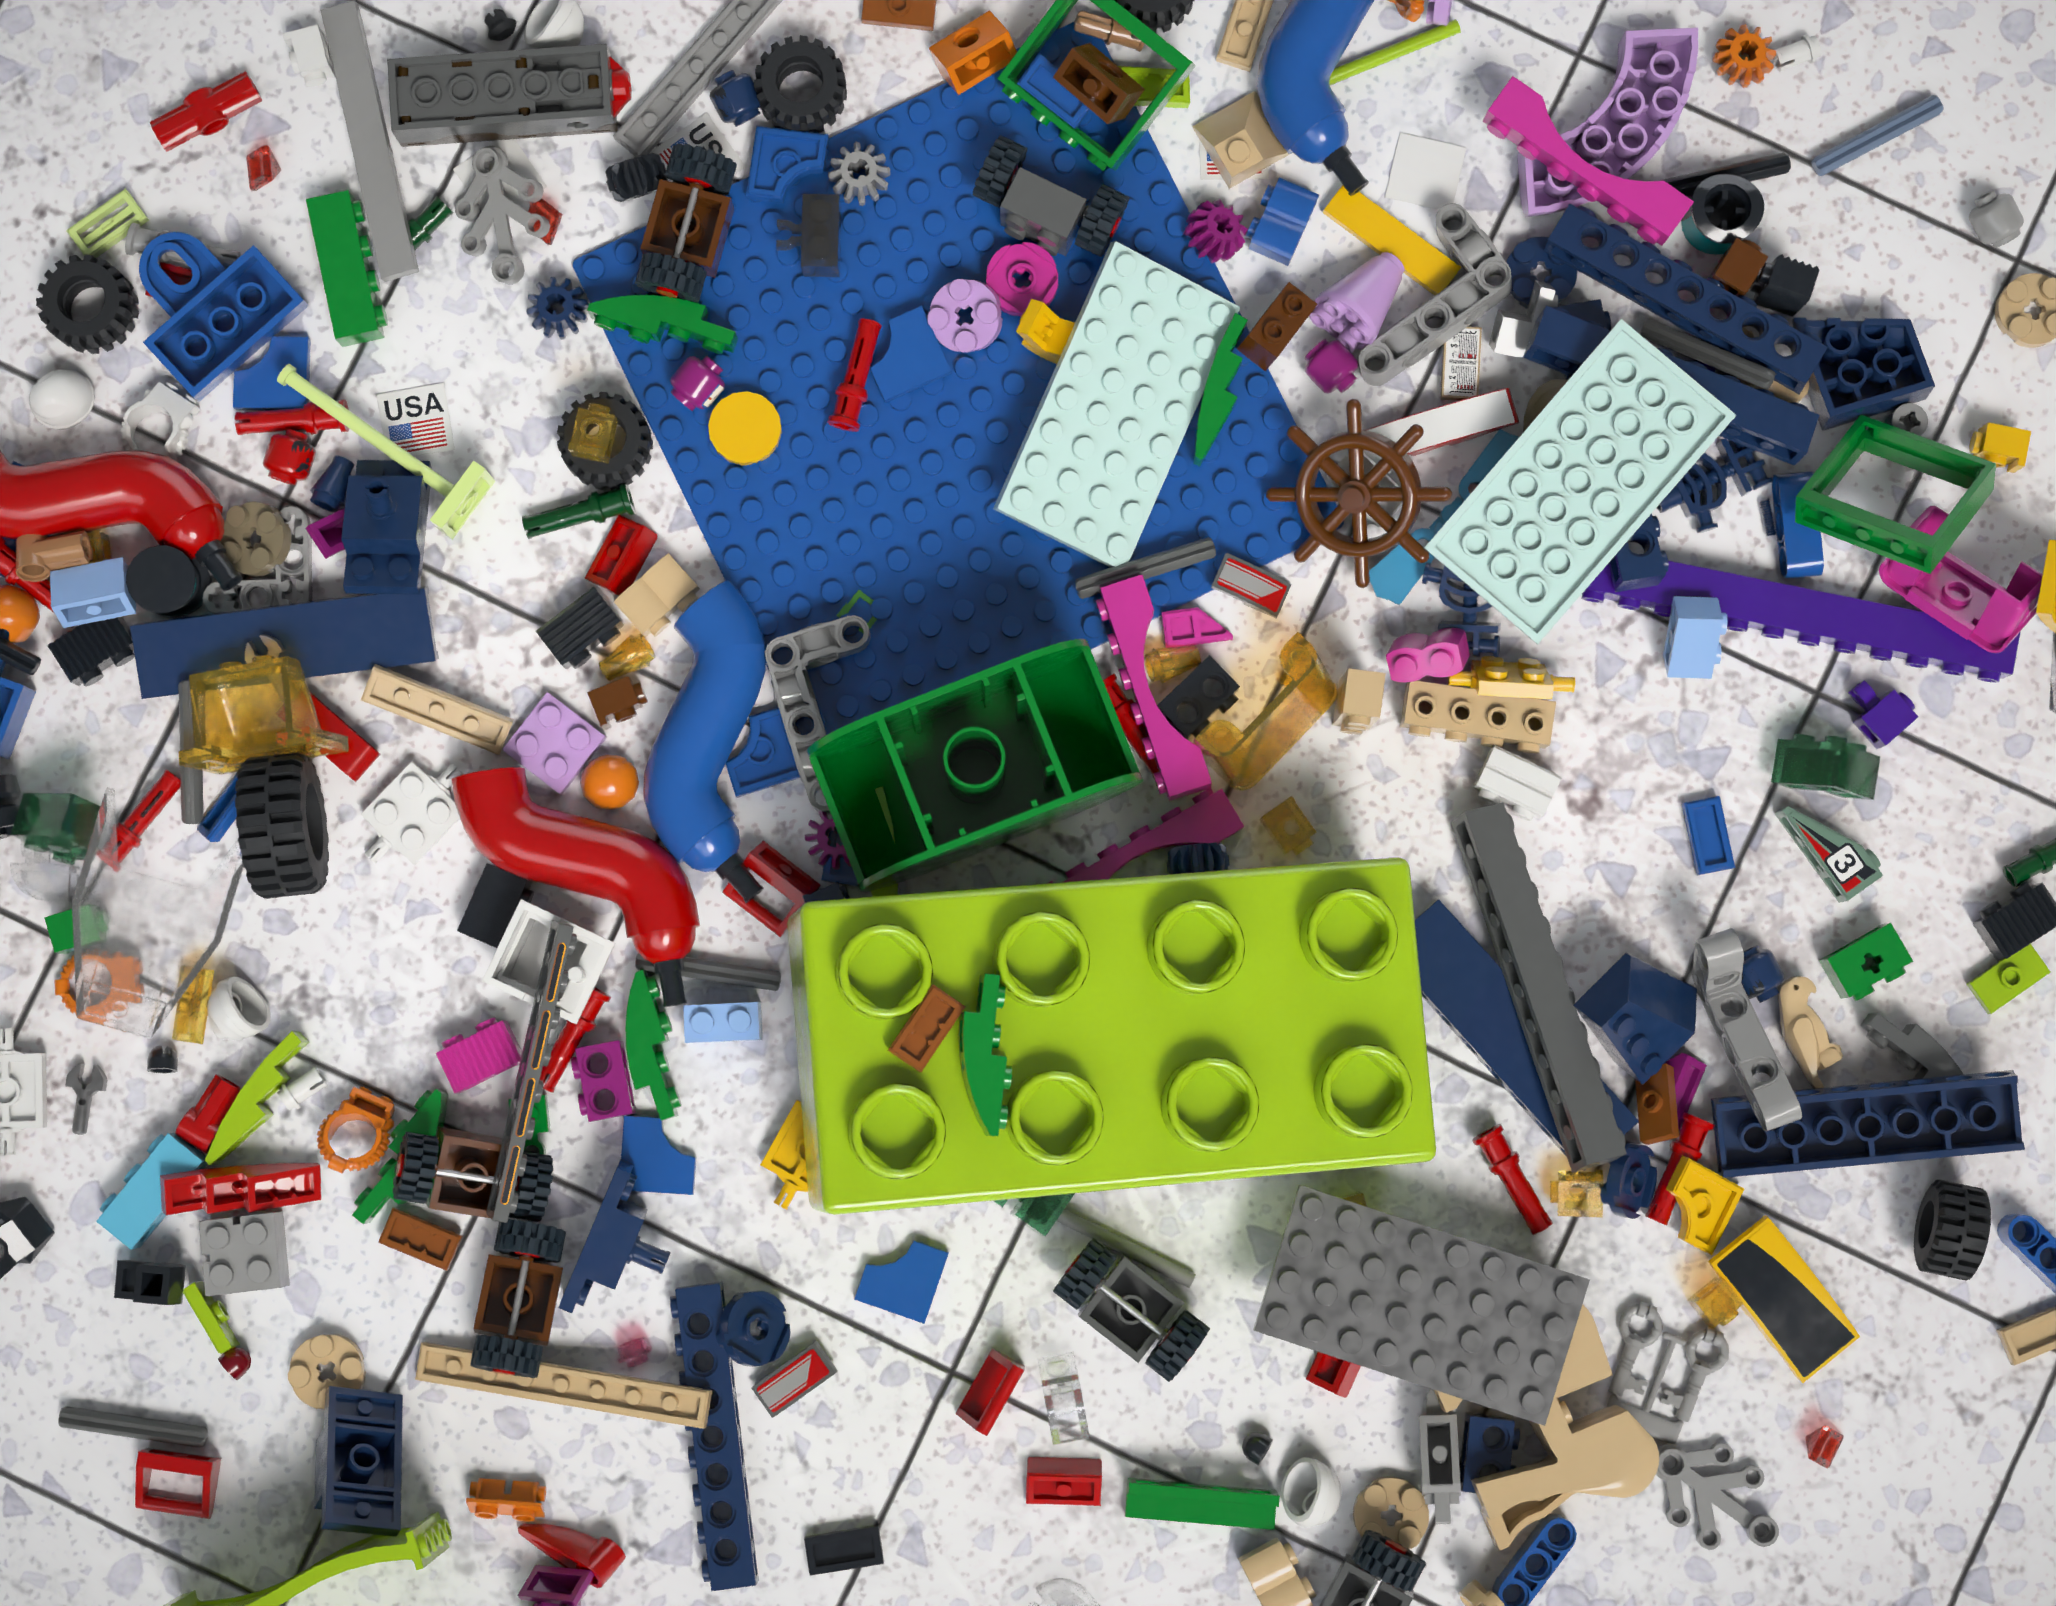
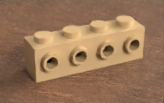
M1423 681L1407 682L1400 727L1409 728L1408 734L1414 736L1430 737L1431 732L1445 734V740L1464 743L1467 741V737L1481 739V745L1487 747L1496 745L1503 748V743L1518 745V751L1539 753L1540 748L1545 749L1551 743L1556 701L1536 698L1478 695L1476 689Z

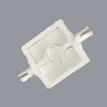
M411 762L360 814L375 828L379 837L364 854L370 858L380 848L370 859L376 864L391 848L400 852L413 865H416L460 820L455 801L448 788L452 785V778L463 775V773L451 763L439 778L436 779L427 775L414 762Z
M14 1028L0 1029V1156L16 1155L15 1132H20L27 1128L47 1127L46 1053L25 1054L14 1051Z

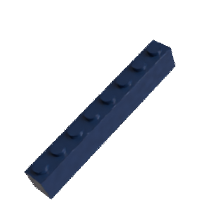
M1546 305L1535 321L1523 358L1572 377L1610 331L1598 322L1584 321L1572 316L1569 311L1563 308ZM1657 348L1736 414L1735 418L1719 436L1794 466L1808 453L1819 414L1809 411L1808 407L1803 404L1789 403L1775 397L1768 390L1754 389L1742 384L1736 377L1719 375L1707 370L1701 363L1684 361L1674 357L1666 349Z

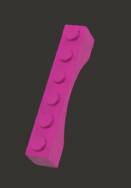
M1514 76L1511 77L1488 109L1482 121L1487 124V129L1494 136L1500 139L1507 138L1516 144L1517 150L1524 157L1530 160H1539L1547 166V171L1553 177L1560 181L1567 180L1575 185L1577 192L1583 198L1591 202L1598 201L1608 208L1607 212L1612 218L1621 223L1628 222L1638 229L1637 233L1642 239L1651 244L1657 242L1663 246L1694 203L1693 200L1665 181L1645 182L1624 179L1605 173L1587 163L1567 145L1557 132L1548 115L1543 96Z
M1143 575L1101 587V599L1095 600L1102 621L1109 620L1113 633L1107 635L1113 656L1118 654L1121 656L1124 668L1118 669L1124 689H1132L1136 702L1130 704L1136 725L1142 723L1144 725L1147 737L1141 740L1148 760L1155 758L1159 772L1153 773L1159 794L1166 793L1170 802L1210 789L1212 781L1201 748L1184 738L1169 724L1157 707L1148 686L1144 668V646L1147 631L1153 618L1154 608Z
M1211 788L1206 789L1192 798L1194 805L1182 811L1178 806L1162 815L1160 818L1163 823L1150 830L1148 825H1145L1129 835L1131 842L1125 846L1118 848L1115 843L1099 852L1097 856L1100 860L1087 867L1082 862L1065 872L1068 879L1063 882L1110 879L1115 872L1130 861L1148 852L1171 846L1220 843L1242 830L1244 825L1222 789L1215 793Z

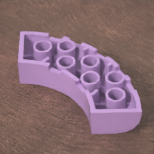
M1698 28L1625 31L1618 44L1617 69L1608 97L1584 123L1572 131L1560 134L1567 145L1587 163L1605 173L1624 179H1629L1635 175L1667 140L1688 100L1697 64ZM1520 152L1518 153L1520 198L1525 217L1552 214L1566 210L1569 204L1577 207L1590 202L1577 192L1575 185L1567 180L1560 181L1553 177L1547 171V166L1539 160H1530Z

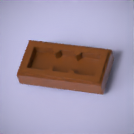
M864 0L861 21L862 24L933 31L937 0Z
M932 984L926 997L915 1008L887 1051L921 1073L966 1006Z
M1666 1063L1643 1085L1635 1079L1640 1142L1645 1145L1679 1137L1674 1067Z
M394 1207L391 1210L378 1243L448 1271L463 1235Z

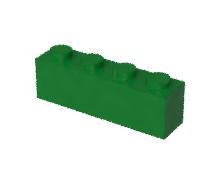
M349 190L306 199L335 340L342 347L385 338L383 327L388 326V320L383 304L378 305L375 292L380 291L381 288L376 270H370L368 257L373 256V249L368 234L363 235L360 222L366 221L361 200H356Z

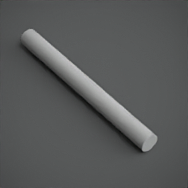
M1062 1208L1057 1218V1222L1091 1239H1097L1103 1245L1190 1288L1196 1274L1065 1208Z

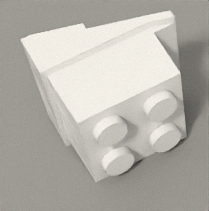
M521 899L482 982L533 1004L551 922L555 920L568 923L574 927L573 933L577 935L573 955H567L564 970L568 971V982L563 993L559 992L556 1007L560 1008L561 1018L577 1024L616 943Z

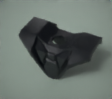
M26 1197L0 1202V1247L2 1249L0 1279L17 1263L31 1264L55 1234Z

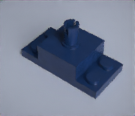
M357 460L356 474L348 475L341 538L346 551L343 581L345 594H420L430 486L424 482L423 476H415L394 460ZM421 461L432 469L430 461Z
M624 1159L619 1161L561 1299L559 1309L572 1313L576 1304L584 1306L593 1281L615 1290L626 1263L630 1264L631 1261L652 1269L661 1275L664 1271L671 1252L640 1241L641 1237L638 1236L648 1209L628 1201L637 1179V1175L631 1173L634 1164Z
M335 1386L328 1387L325 1392L324 1428L316 1440L314 1509L322 1510L321 1529L392 1537L398 1536L401 1531L403 1395Z

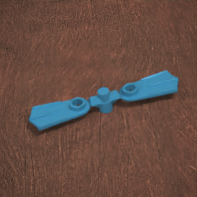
M1498 430L1460 481L1458 488L1460 497L1457 496L1451 504L1443 508L1440 516L1429 527L1430 529L1420 528L1410 535L1417 541L1425 539L1430 542L1470 495L1468 491L1469 485H1479L1517 441L1519 436ZM1400 545L1395 547L1369 571L1370 583L1376 597L1400 605L1423 575L1427 562L1419 563ZM1429 553L1427 562L1432 563L1435 557Z

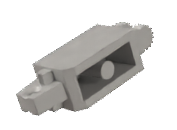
M1431 1389L1429 1393H1426L1427 1415L1419 1416L1423 1497H1425V1505L1435 1504L1436 1524H1451L1450 1504H1459V1496H1461L1457 1415H1449V1412L1443 1411L1434 1390Z

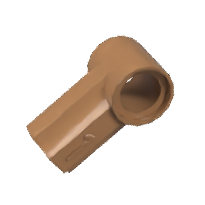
M85 531L53 537L25 534L16 540V575L25 581H42L47 579L53 570L89 564L93 560V549L89 536Z

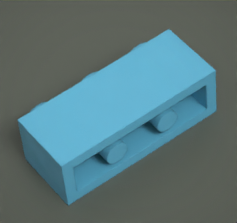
M167 1133L166 1136L163 1134L159 1135L149 1146L147 1152L150 1153V1156L142 1165L136 1164L127 1173L123 1180L127 1184L118 1195L116 1193L111 1194L100 1207V1211L103 1214L96 1222L130 1250L141 1248L167 1216L163 1213L161 1206L160 1175L205 1169L208 1165L205 1161L206 1156L202 1152L176 1136L175 1133Z

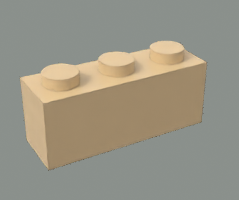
M1348 668L1337 682L1332 725L1341 726L1340 732L1361 735L1363 731L1369 730L1381 716L1386 673Z

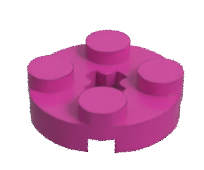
M1022 242V244L1004 246L993 255L987 267L986 284L999 297L1000 309L1003 312L1021 317L1031 299L1041 301L1047 306L1050 305L1058 289V272L1054 259L1044 248L1034 243ZM1025 271L1029 272L1031 285L1028 287L1022 286L1021 288L1016 287V280L1013 275L1015 273L1022 275Z

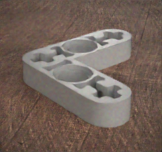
M293 506L280 510L284 523L291 520V515H295V518L302 521V525L295 528V538L299 541L303 540V544L291 542L290 551L298 550L302 553L303 564L296 570H289L284 562L281 565L276 564V579L241 580L234 588L223 591L229 596H239L237 588H241L239 598L242 608H238L239 603L236 601H225L223 608H220L219 604L213 602V597L219 596V590H221L219 583L213 582L207 586L203 593V602L209 611L221 613L256 608L252 607L248 600L250 592L255 588H264L267 592V601L261 607L291 604L292 602L285 599V596L292 593V582L290 580L284 581L285 575L295 578L304 576L303 581L296 579V589L303 593V598L297 599L296 603L312 601V538L305 529L311 524V521L304 511Z

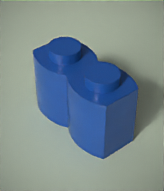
M1280 177L1275 187L1268 185L1260 203L1266 209L1261 219L1254 216L1246 234L1247 238L1252 239L1249 250L1289 266L1317 203L1319 194Z

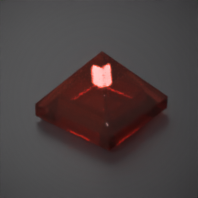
M268 145L261 146L246 157L251 191H257L272 182L281 172V168Z
M541 198L538 202H531L528 211L532 214L544 216L549 220L550 230L546 236L540 239L547 245H552L563 214ZM537 220L534 224L535 232L541 226L540 220Z
M1824 1425L1805 1436L1808 1459L1827 1469L1830 1468L1844 1439V1435Z

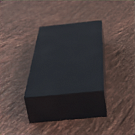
M879 1525L804 1537L810 1576L884 1564Z

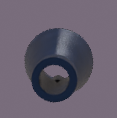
M335 455L330 465L310 489L312 493L310 501L321 509L333 513L337 512L340 506L345 505L348 475H351L355 464L342 456Z

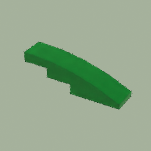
M1237 313L1234 314L1217 349L1202 397L1196 426L1193 462L1199 467L1238 398L1228 392L1227 389L1243 358L1232 353L1244 332L1248 319Z

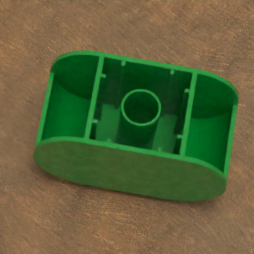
M1086 639L1068 640L1029 652L896 704L829 733L814 742L806 750L862 892L882 889L934 871L1110 800L1143 782ZM882 786L893 824L895 843L875 791L876 788Z

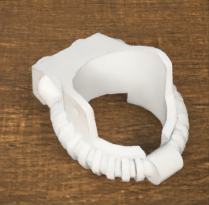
M158 382L153 389L145 391L143 401H137L126 411L123 417L124 422L121 424L123 428L120 429L123 448L126 449L125 451L138 450L135 445L134 434L139 422L151 415V413H164L171 416L173 432L164 445L166 451L161 453V455L168 456L177 461V457L183 454L182 450L186 448L185 443H188L187 437L189 432L187 429L193 423V417L200 410L195 405L197 401L187 394L184 397L177 394L178 388L169 382H166L165 385Z

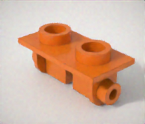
M479 1478L478 1482L471 1481L469 1495L475 1498H466V1503L470 1513H475L476 1517L495 1519L497 1514L512 1515L513 1519L524 1522L534 1521L535 1517L545 1518L542 1503H538V1501L545 1502L547 1488L546 1486H540L539 1482L513 1481L511 1494H505V1480Z

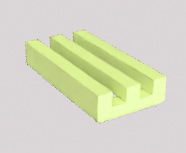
M125 188L66 231L83 255H93L97 258L127 237L132 223H138L141 227L149 219ZM127 202L129 205L127 208L102 223L97 229L81 239L79 235ZM133 214H135V216L132 217L130 220H128L127 222H125L124 224H122L120 227H118L117 229H115L113 232H111L110 234H108L106 237H104L103 239H101L100 241H98L96 244H94L93 246H91L90 248H88V246H90L92 243H94L95 241H97L98 239H100L102 236H104V235L107 234L109 231H111L112 229H114L116 226H118L119 224H121L122 222H124L126 219H128L129 217H131Z

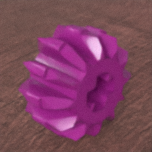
M1221 199L1214 200L1212 203L1208 200L1202 202L1196 210H1193L1188 215L1186 220L1188 225L1185 227L1183 234L1192 238L1189 241L1188 247H1196L1199 250L1198 258L1207 255L1211 264L1219 260L1225 262L1231 259L1235 252H1238L1245 243L1243 237L1246 235L1248 228L1240 224L1243 215H1235L1233 213V204L1224 207Z
M819 811V816L824 822L820 825L816 821L810 820L808 825L816 830L817 834L805 835V841L818 842V844L808 850L809 855L814 856L824 851L819 858V865L825 866L829 858L832 857L833 869L839 870L840 858L844 857L845 862L851 867L844 846H840L838 843H836L835 848L830 846L831 840L827 837L832 830L837 833L833 818L829 819L826 812Z

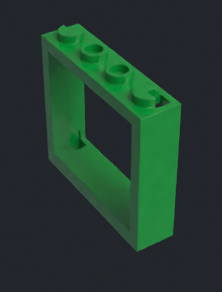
M1056 0L997 79L1005 84L1002 92L1017 104L1024 99L1034 107L1030 114L1046 127L1050 122L1061 129L1058 136L1075 149L1080 144L1090 153L1086 158L1102 171L1107 166L1116 171L1196 65L1116 1L1090 0L1176 68L1159 93L1111 154L1078 127L1077 129L1073 128L1017 84L1019 78L1078 1Z
M1860 415L1796 495L1795 522L1931 574L1994 490L1996 463ZM1864 451L1968 489L1933 536L1829 497Z

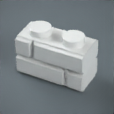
M1494 745L1486 756L1473 784V788L1480 791L1478 797L1491 804H1497L1502 801L1513 807L1511 813L1524 820L1532 821L1533 817L1540 819L1544 816L1562 777Z

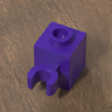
M1865 680L1858 683L1848 692L1851 698L1865 710L1853 723L1876 749L1889 744L1918 718V715L1913 711L1915 709L1913 702L1902 692L1897 693L1895 690H1892L1878 698L1872 687Z

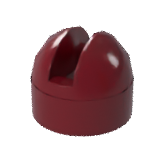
M234 1347L218 1358L222 1367L236 1380H239L246 1374L251 1366L250 1354L243 1348Z

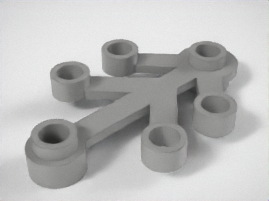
M487 146L475 153L472 166L476 176L464 197L455 205V213L458 218L468 222L476 220L470 233L463 237L461 247L466 254L475 257L481 256L487 246L484 238L494 222L499 255L492 263V274L497 281L513 285L522 279L525 270L522 260L515 256L508 216L523 225L528 234L538 238L548 234L550 223L546 217L532 214L506 197L502 181L517 189L519 196L523 200L532 203L538 202L542 198L544 190L538 181L529 178L525 179L508 167L507 155L503 150L495 146ZM495 160L494 167L490 171L489 165L491 161ZM533 185L534 192L531 196H528V188ZM487 188L489 199L480 213V206L477 202ZM468 204H470L471 210L469 214L465 216L464 209ZM537 220H540L541 226L535 232L534 224ZM476 239L477 246L474 250H471V242ZM514 264V271L512 275L509 276V268L511 265Z
M1718 1442L1713 1444L1710 1449L1685 1452L1680 1446L1675 1444H1663L1658 1447L1659 1466L1656 1476L1666 1482L1669 1501L1666 1518L1669 1523L1675 1527H1684L1691 1518L1689 1509L1684 1506L1682 1480L1694 1491L1700 1527L1696 1534V1540L1703 1548L1713 1550L1721 1542V1535L1715 1527L1712 1503L1746 1528L1748 1538L1756 1545L1767 1547L1776 1542L1779 1536V1528L1772 1518L1766 1515L1754 1516L1721 1491L1743 1486L1751 1489L1760 1487L1764 1482V1473L1759 1467L1746 1465L1737 1472L1702 1477L1690 1467L1715 1463L1719 1466L1729 1465L1734 1458V1452L1729 1445ZM1721 1447L1727 1450L1726 1459L1718 1461L1715 1457L1716 1451ZM1669 1455L1674 1456L1676 1460L1675 1466L1671 1469H1666L1663 1465L1664 1459ZM1750 1470H1755L1758 1474V1478L1754 1483L1746 1481V1474ZM1678 1508L1683 1509L1684 1518L1679 1522H1675L1672 1518L1673 1511ZM1759 1523H1764L1767 1527L1766 1533L1763 1536L1755 1534V1527ZM1707 1531H1713L1715 1539L1711 1544L1703 1542V1535Z

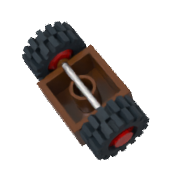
M677 144L673 146L665 176L669 180H673V182L659 180L640 248L643 255L635 280L636 286L643 288L642 290L646 292H653L652 294L656 296L661 295L695 303L699 302L706 276L716 277L734 213L732 199L726 196L730 192L737 167L736 162H733L731 158H725V155L721 153L716 154L714 150H705L700 146L693 147L690 144Z
M438 1127L437 1137L405 1132L403 1141L400 1144L397 1166H395L393 1198L421 1204L426 1203L429 1209L490 1218L486 1211L503 1138ZM523 1151V1154L527 1155L526 1168L523 1176L517 1177L514 1191H518V1204L515 1212L509 1213V1217L540 1222L542 1217H544L545 1207L548 1205V1195L551 1192L553 1158H551V1155Z
M508 1219L507 1223L499 1222L494 1251L519 1257V1259L488 1254L473 1328L474 1333L483 1335H476L470 1363L471 1367L505 1375L527 1378L538 1377L543 1347L540 1345L548 1346L563 1267L535 1263L534 1261L560 1262L566 1231L541 1223L536 1224L516 1219Z

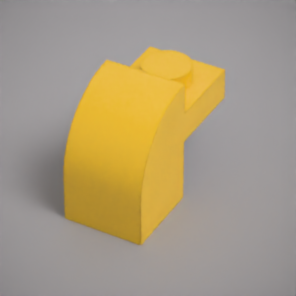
M1031 299L1026 311L1020 318L1016 332L1023 338L1021 344L1034 354L1057 364L1075 322L1059 318L1045 303Z

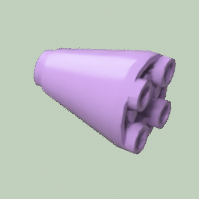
M1383 252L1380 256L1373 257L1321 292L1314 301L1318 305L1309 315L1313 324L1321 329H1325L1351 353L1355 349L1363 350L1368 344L1371 345L1378 336L1401 283L1404 272L1402 262L1393 254Z

